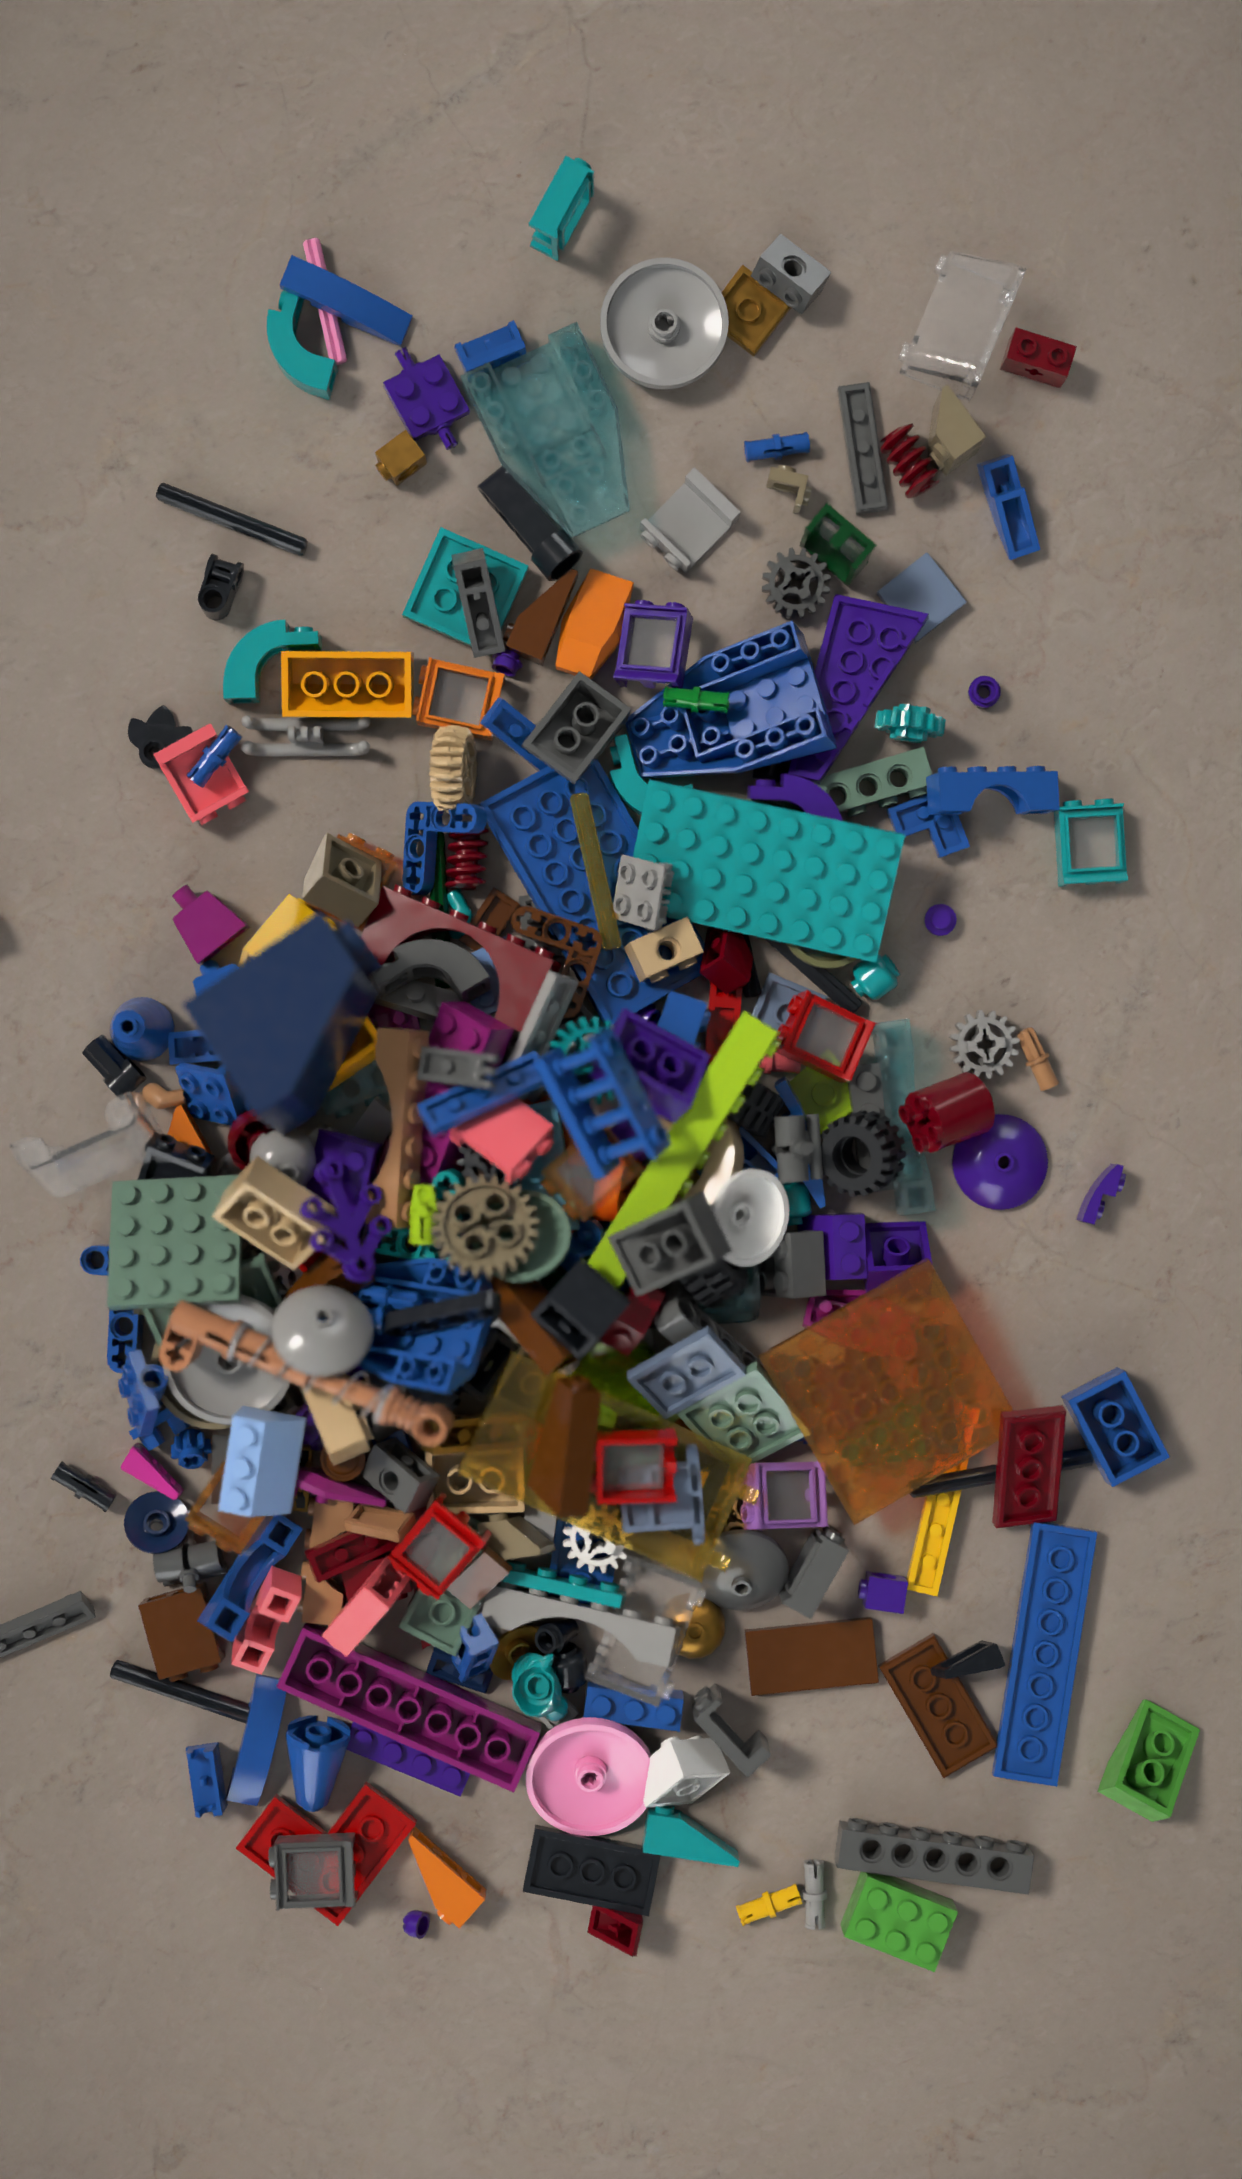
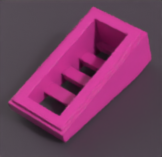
M136 1443L132 1446L120 1466L121 1470L173 1500L178 1499L184 1491L182 1486L142 1445Z

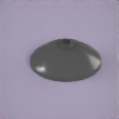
M730 1530L711 1537L698 1549L692 1562V1578L697 1591L701 1596L717 1606L730 1610L753 1609L770 1602L784 1588L789 1573L788 1560L782 1547L771 1537L752 1530Z

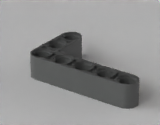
M679 1278L660 1286L666 1290V1295L653 1320L657 1329L667 1339L676 1344L709 1326L745 1367L757 1361L782 1390L781 1384H778L777 1375L698 1307V1301L686 1290Z

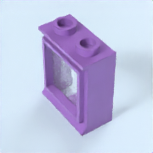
M825 1461L741 1464L739 1485L742 1489L743 1504L740 1515L744 1523V1530L828 1527Z

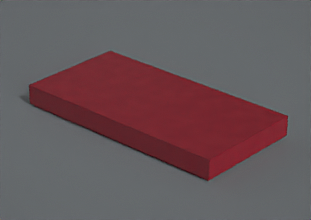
M1063 1405L1001 1412L992 1523L996 1528L1034 1524V1522L1057 1521L1067 1412Z

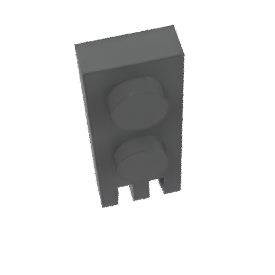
M422 1046L417 1079L495 1089V1083L485 1080V1075L497 1076V1069L487 1068V1062L499 1063L500 1056Z

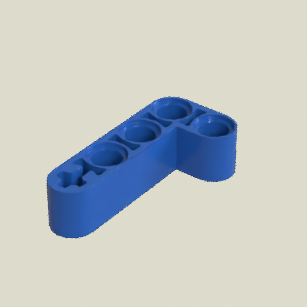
M109 1244L90 1246L82 1252L80 1265L85 1272L92 1275L108 1276ZM94 1251H99L104 1256L105 1261L101 1268L95 1267L91 1262V1255ZM109 1309L107 1363L110 1369L120 1374L122 1373L124 1360L118 1359V1354L124 1352V1350L125 1355H128V1352L140 1349L142 1351L144 1314H133V1309ZM122 1317H127L133 1322V1331L130 1334L124 1333L120 1329L119 1322ZM130 1339L133 1340V1342H131V1343H129V1344H127V1345H125V1342L118 1343V1340H120V1341H127V1340H130Z

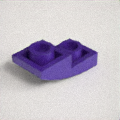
M1110 1164L1097 1177L1081 1204L1076 1220L1095 1225L1096 1219H1101L1105 1207V1201L1101 1200L1102 1196L1116 1197L1117 1191H1122L1126 1179V1174L1122 1173L1124 1166Z

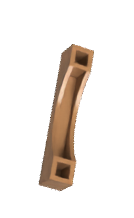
M400 1027L377 1028L375 1061L383 1074L389 1092L392 1110V1131L384 1165L373 1183L381 1189L382 1198L371 1207L365 1219V1224H369L378 1216H386L391 1221L393 1229L410 1227L409 1211L414 1186L420 1184L421 1180L420 1161L423 1148V1120L417 1111V1104L424 1101L427 1081L417 1079L422 1046L429 1047V1031ZM367 1191L368 1198L374 1200V1194L371 1191ZM377 1222V1226L383 1227L380 1222Z

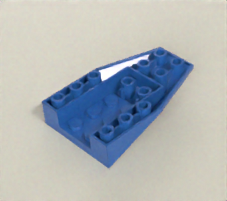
M793 620L708 654L685 671L684 689H694V686L701 687V690L730 692L728 713L699 710L698 713H694L691 709L663 707V700L665 699H663L664 689H662L632 713L626 722L637 769L642 779L740 773L837 748L805 636Z

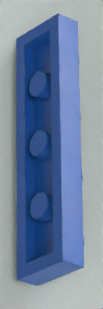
M533 1051L496 1068L497 1076L485 1075V1080L495 1083V1089L458 1085L417 1104V1111L432 1137L544 1086L545 1084L533 1064L540 1057L536 1051Z

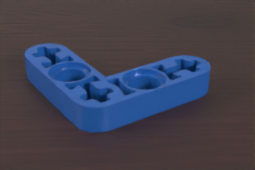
M413 802L409 806L406 813L402 883L404 888L413 891L412 895H427L433 888L437 832L480 833L487 823V814L482 806L457 803L454 810L447 809L450 813V821L446 826L442 821L444 811H439L433 802ZM424 813V818L422 820L420 819V816ZM462 815H473L472 822H463ZM421 840L424 844V852L419 857L416 847ZM417 863H422L421 867H417ZM417 878H420V884H417Z

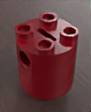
M970 1072L961 1073L932 1084L929 1087L909 1093L904 1105H901L898 1110L900 1119L903 1123L907 1124L909 1133L912 1136L913 1146L919 1153L925 1151L929 1153L937 1152L944 1147L986 1133L992 1128L995 1119L994 1103L989 1090L979 1077Z

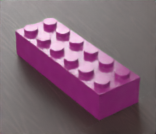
M465 1001L442 1002L428 1038L429 1047L500 1056L499 1063L487 1062V1068L496 1069L501 1065L514 1029ZM427 1081L424 1101L458 1085ZM423 1121L420 1184H432L434 1177L442 1171L455 1169L460 1172L463 1165L457 1164V1161L464 1159L465 1154L458 1151L459 1146L450 1140V1130L432 1137ZM464 1142L460 1147H467L468 1144ZM450 1178L447 1179V1180H444V1182H443L444 1186H445L446 1181H449Z

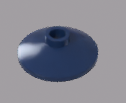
M159 1491L139 1496L128 1507L124 1517V1530L130 1543L138 1550L150 1554H161L173 1550L184 1540L189 1529V1514L184 1503L179 1498L173 1500ZM159 1522L163 1525V1528L159 1531H154L151 1529V1525Z

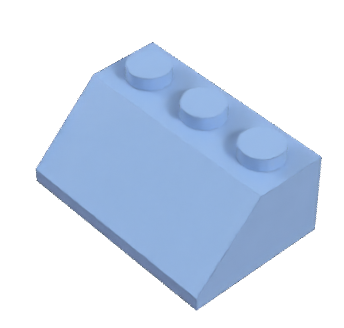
M242 1406L233 1415L218 1511L247 1517L291 1514L307 1418L248 1406Z

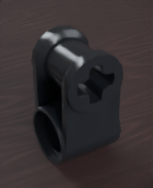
M216 554L210 555L198 594L199 605L208 618L221 620L228 616L236 591L242 581L244 563L237 562L234 564L218 559ZM214 596L222 598V603L217 608L207 607V602L210 598Z

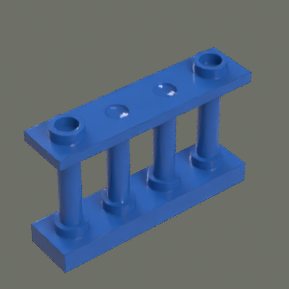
M610 1026L605 1027L588 1040L591 1045L590 1048L565 1057L559 1046L548 1051L533 1062L595 1180L607 1176L621 1164L619 1160L621 1156L645 1148L652 1160L672 1145L666 1129L661 1125L621 1048L620 1041L614 1035ZM598 1059L607 1077L581 1087L572 1069ZM614 1089L622 1107L596 1116L588 1098ZM630 1119L638 1136L611 1145L603 1128Z

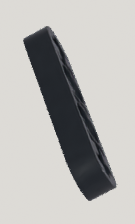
M482 1291L392 1311L384 1316V1333L393 1337H404L495 1317L502 1313V1295L494 1291Z

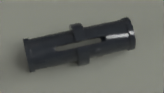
M63 1461L51 1477L53 1481L55 1480L73 1491L76 1498L80 1499L83 1497L101 1508L104 1512L109 1509L117 1494H113L92 1481L93 1477L89 1474L84 1476L66 1465Z

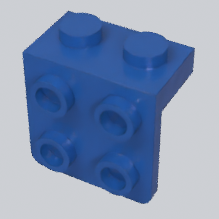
M181 1062L175 1067L179 1083L187 1100L188 1110L194 1118L231 1126L239 1115L252 1110L223 1065L218 1069Z

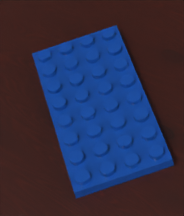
M598 759L575 784L547 766L478 804L485 809L487 824L536 908L591 927L601 935L602 947L586 994L602 1022L609 1020L611 1025H614L623 1008L636 1013L666 996L670 991H674L702 975L700 968L703 953L696 957L698 963L682 971H680L678 966L667 970L668 977L651 984L650 979L640 982L624 947L631 941L656 930L611 918L621 854L633 857L638 828ZM666 917V923L662 924V928L679 921V919ZM690 922L704 951L705 943L694 924ZM553 923L548 927L555 941H560L565 937L566 930L562 924ZM571 927V936L566 943L567 946L572 947L574 940L583 944L582 950L588 951L590 947H596V943L592 941L593 936L591 934H587L585 938L577 937L575 934L578 929ZM660 945L658 952L661 958L671 960V950L667 946ZM561 950L565 958H567L568 952ZM580 964L570 966L579 982L583 981L586 977L585 968Z

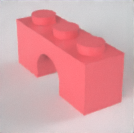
M271 1566L251 1605L250 1615L232 1642L231 1665L262 1675L275 1650V1639L281 1622L289 1623L302 1598V1576Z

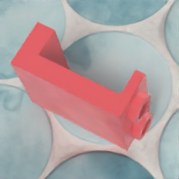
M211 723L153 754L191 822L194 823L199 820L201 825L218 817L215 810L227 804L230 810L245 802L244 794L249 792L229 756L226 757L227 762L223 767L219 766L203 788L187 776L188 772L204 754L202 750L206 746H210L217 738V733Z
M518 1098L449 1129L452 1142L459 1147L464 1142L500 1168L505 1173V1181L509 1184H512L518 1177L520 1179L524 1178L531 1170L532 1162L539 1154L544 1156L554 1143V1125Z

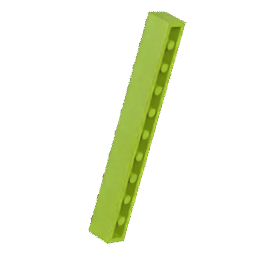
M746 1011L741 1015L700 1081L692 1106L670 1129L668 1138L672 1145L657 1158L650 1161L588 1261V1264L623 1295L624 1292L620 1288L628 1278L608 1237L672 1206L678 1196L682 1198L686 1196L694 1183L689 1179L695 1168L700 1171L711 1156V1153L707 1152L708 1147L713 1140L716 1142L721 1140L728 1128V1125L724 1123L730 1112L735 1115L737 1114L746 1097L742 1096L743 1091L748 1084L751 1086L756 1084L763 1072V1069L759 1067L765 1056L772 1058L781 1043L777 1039L780 1032Z

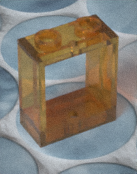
M226 1453L187 1511L185 1520L189 1522L187 1526L201 1536H204L206 1533L216 1539L215 1544L227 1553L235 1551L240 1555L265 1516L251 1517L238 1536L200 1512V1509L224 1475Z

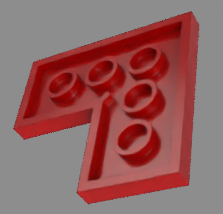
M366 1781L330 1830L326 1832L276 1793L237 1844L236 1849L275 1878V1867H269V1848L274 1847L278 1836L355 1832L353 1860L356 1861V1875L354 1885L355 1891L358 1890V1901L416 1825L417 1819ZM338 1851L287 1853L288 1889L296 1895L339 1893ZM315 1907L314 1909L336 1926H339L352 1907Z

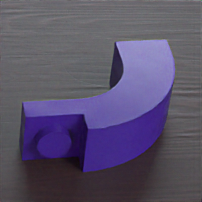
M780 774V787H775V780L756 779V786H748L747 799L783 800L796 805L802 812L843 821L839 809L832 798L821 787L805 778Z

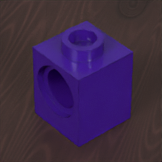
M866 1571L865 1579H860L858 1598L862 1599L865 1609L904 1614L908 1581L901 1575Z

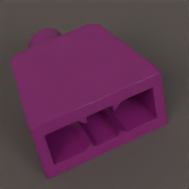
M185 885L172 895L183 909L172 920L194 960L200 965L211 960L250 928L247 923L209 891H205L197 897L190 887Z

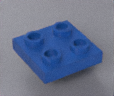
M141 1349L128 1352L126 1363L122 1366V1378L118 1380L120 1395L122 1398L127 1397L130 1407L127 1409L130 1426L136 1427L139 1437L152 1434L160 1408L158 1401L163 1397L168 1382V1375L165 1378L163 1367L156 1364L146 1365ZM153 1381L159 1387L150 1388L144 1382Z

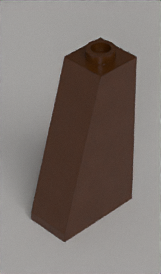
M492 1275V1291L502 1295V1313L498 1317L546 1377L579 1360L530 1316L549 1293L546 1288L536 1280L511 1282Z
M572 1375L571 1378L557 1377L527 1486L557 1517H587L601 1392L591 1384L590 1379L581 1375Z

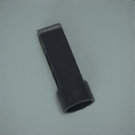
M504 466L498 468L477 486L486 501L532 553L531 561L548 581L559 579L579 561L583 554L581 548L565 530L557 529Z

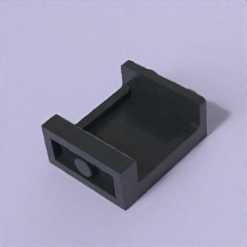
M154 1132L145 1145L144 1151L146 1154L138 1180L209 1176L215 1155L207 1153L205 1149L199 1146H189L176 1141L171 1135Z

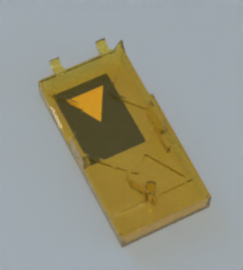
M511 1350L457 1469L458 1473L607 1541L626 1547L682 1572L701 1583L704 1577V1569H706L707 1565L726 1572L731 1558L714 1551L736 1498L755 1505L760 1491L743 1484L750 1469L749 1465L752 1458L599 1390L601 1392L600 1403L617 1412V1419L611 1431H622L639 1426H645L651 1430L674 1428L678 1438V1445H674L676 1462L687 1461V1445L695 1444L697 1446L703 1497L704 1543L694 1544L692 1528L623 1533L621 1504H597L594 1493H590L587 1517H557L527 1486L557 1377H571L559 1371L546 1377L532 1359ZM643 1444L639 1447L642 1450L646 1449V1444ZM659 1457L654 1461L637 1465L658 1464ZM618 1470L607 1471V1484H619Z

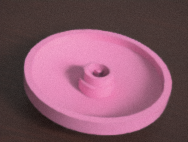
M578 1718L561 1723L546 1732L537 1741L527 1762L526 1789L529 1800L537 1813L545 1821L564 1832L581 1836H600L619 1831L638 1819L646 1809L643 1799L651 1753L637 1734L617 1722L603 1718Z

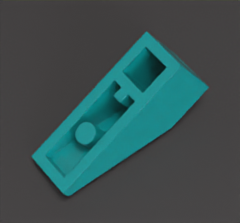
M675 1806L648 1807L642 1841L643 1853L739 1867L740 1860L737 1850L682 1811L675 1809Z

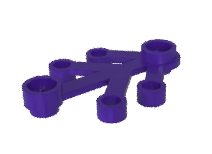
M326 1158L315 1167L314 1176L320 1185L328 1187L337 1217L324 1210L322 1202L315 1197L304 1201L301 1204L300 1211L304 1218L313 1219L342 1237L347 1250L334 1243L332 1234L326 1229H320L313 1233L310 1237V1245L314 1250L323 1251L343 1264V1272L349 1280L363 1283L371 1279L375 1273L376 1264L372 1256L381 1238L391 1231L392 1224L386 1216L374 1218L369 1223L370 1233L361 1247L357 1234L371 1207L381 1200V1189L374 1184L364 1187L359 1193L360 1200L351 1215L341 1183L344 1175L343 1166L334 1158ZM328 1166L334 1169L336 1175L330 1174ZM367 1191H371L374 1194V1200L368 1198ZM308 1204H312L315 1207L316 1213L309 1211ZM377 1222L383 1225V1232L377 1228ZM318 1235L325 1239V1245H321L318 1242ZM357 1260L362 1262L364 1270L358 1268Z

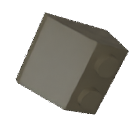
M948 384L942 388L933 407L927 447L928 457L933 459L930 462L934 469L938 468L939 471L941 470L947 476L973 457L986 438V435Z
M326 833L304 878L302 900L336 916L342 921L348 919L352 925L359 927L379 904L382 861Z

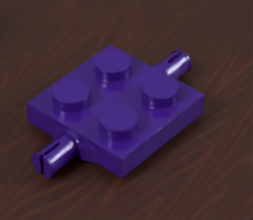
M406 347L402 348V353L399 349L395 352V356L403 370L398 375L384 381L383 387L407 432L414 441L427 435L439 434L446 450H450L451 445L454 448L458 445V442L453 436L450 427L455 421L469 415L470 409L442 357L438 354L424 362L414 364L407 351L408 349Z

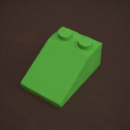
M1142 1700L1107 1763L1097 1792L1151 1822L1170 1818L1200 1729L1149 1700Z

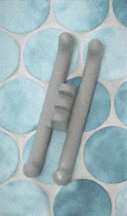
M246 715L241 720L242 725L250 730L288 731V739L291 744H261L245 741L241 748L248 755L360 756L370 751V744L367 741L359 743H324V731L363 730L370 725L369 717L255 718Z

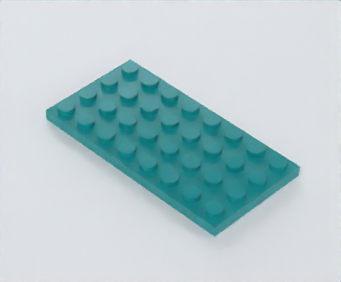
M649 779L633 857L655 863L672 864L671 870L674 871L671 887H664V889L671 890V894L662 895L663 899L670 900L669 904H661L668 906L666 917L679 920L688 917L692 923L876 963L905 834Z

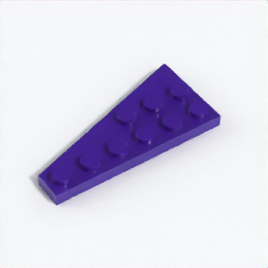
M838 594L834 595L815 674L837 748L792 759L788 771L789 775L799 776L816 784L822 782L928 620V613Z

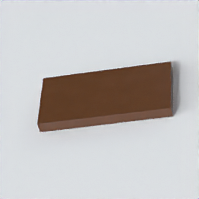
M872 1617L744 1630L751 1696L879 1683Z
M932 1633L878 1666L942 1777L945 1778L997 1748V1742L960 1678L945 1679L932 1675L931 1667L948 1659L935 1635Z

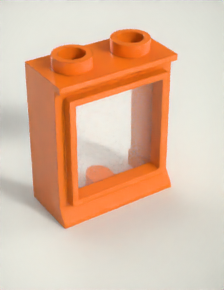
M429 657L428 665H422L418 683L423 685L421 697L415 696L412 715L416 716V722L420 726L439 729V727H447V725H460L461 727H468L475 738L493 741L494 735L483 727L480 722L497 698L501 696L502 686L506 682L505 674Z

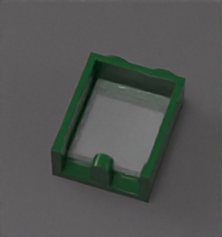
M826 503L806 526L799 546L806 548V552L811 556L817 553V561L820 564L825 562L827 564L826 569L845 585L849 586L867 565L868 559L877 544Z

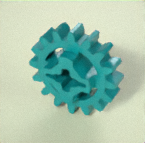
M899 704V706H893V710H878L874 728L878 729V731H886L885 733L890 734V739L921 743V741H927V737H942L945 732L946 719H943L942 716L930 714L931 709L928 707Z

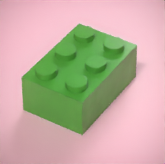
M860 1872L840 1925L845 1938L935 1972L958 1910L953 1899L897 1877Z

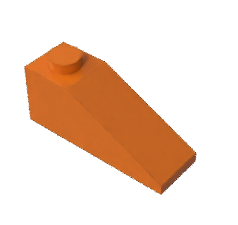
M414 1826L410 1831L408 1841L431 1899L437 1909V1914L445 1923L449 1925L453 1923L460 1929L484 1902L487 1889Z

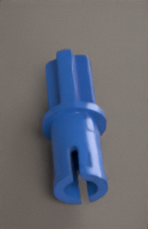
M370 1284L360 1291V1295L369 1296V1298H360L364 1305H385L387 1311L405 1309L423 1303V1297L420 1296L419 1292L401 1290L396 1285L381 1287Z

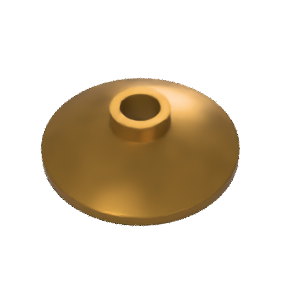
M522 1625L514 1630L507 1631L498 1639L499 1645L492 1663H490L492 1672L498 1678L512 1680L511 1672L514 1663L527 1652L538 1653L542 1656L547 1655L542 1653L535 1643V1634L539 1627Z

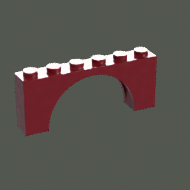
M395 884L394 889L382 886L379 893V904L371 912L361 936L379 964L382 966L385 963L395 962L393 949L407 942L420 940L425 936L438 932L456 931L465 933L483 946L496 968L500 995L495 1019L521 1032L548 971L559 972L562 963L553 960L555 953L539 946L536 947L535 951L524 947L525 940L509 933L506 939L496 935L498 928L480 921L477 927L467 922L468 915L451 909L449 914L439 910L440 903L424 896L421 902L411 898L413 891Z

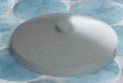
M675 258L645 260L624 271L609 288L602 304L600 316L601 338L611 362L624 376L633 382L653 389L680 388L697 381L708 373L723 352L729 325L725 299L713 279L699 267Z
M241 1295V1304L199 1306L234 1322L238 1320L247 1321V1323H251L254 1326L255 1331L272 1337V1322L275 1312L266 1304L254 1298ZM186 1338L178 1347L181 1348L191 1340ZM203 1346L198 1359L181 1371H171L163 1366L165 1378L168 1375L167 1384L175 1398L194 1415L218 1424H232L233 1415L242 1406L268 1411L272 1410L283 1398L291 1383L282 1378L276 1381L275 1375L254 1366L247 1369V1363L240 1360L231 1363V1361L223 1358L221 1352L207 1346Z

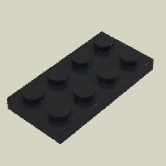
M535 1825L523 1892L649 1917L661 1855L643 1853L641 1845L596 1836L575 1835L560 1829Z

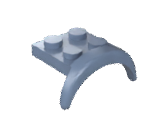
M695 1444L686 1446L687 1461L676 1462L677 1473L674 1474V1489L677 1495V1502L621 1504L623 1533L692 1528L694 1544L704 1543L702 1484L699 1455ZM658 1464L632 1465L618 1470L619 1484L658 1483Z

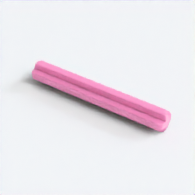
M318 238L305 240L303 246L307 262L327 270L320 240ZM318 309L328 356L330 359L335 360L336 365L347 362V356L338 317Z

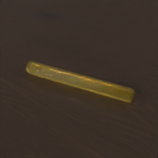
M577 793L570 796V803L598 929L602 938V947L604 950H613L621 947V939L590 800L587 793Z

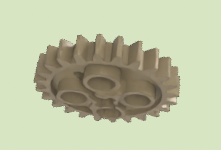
M480 1174L479 1181L476 1184L473 1183L470 1177H466V1187L463 1188L458 1183H454L455 1194L453 1195L445 1191L444 1199L446 1203H436V1209L441 1214H432V1222L436 1226L431 1227L432 1236L438 1237L433 1240L434 1248H443L439 1252L440 1259L450 1258L449 1269L452 1270L458 1265L461 1266L460 1274L462 1277L471 1270L476 1281L481 1272L486 1274L488 1281H491L492 1273L495 1271L498 1272L501 1278H505V1268L508 1267L513 1272H517L516 1261L518 1260L526 1264L527 1255L525 1252L534 1253L535 1245L531 1241L539 1240V1232L533 1230L539 1228V1219L532 1217L537 1215L536 1206H529L531 1203L530 1195L520 1198L522 1193L520 1185L511 1190L510 1184L507 1181H504L502 1185L498 1184L497 1175L492 1177L490 1183H486L483 1174ZM492 1203H500L504 1206L499 1212H492L487 1207ZM463 1213L470 1214L473 1217L465 1223L456 1220V1217ZM508 1217L514 1218L512 1221L506 1220ZM486 1224L487 1227L491 1229L485 1231L483 1227H480V1225ZM504 1232H510L515 1235L513 1240L507 1242L500 1240L498 1237ZM458 1234L464 1235L462 1238L457 1237ZM471 1243L483 1245V1249L479 1252H470L467 1250V1247Z

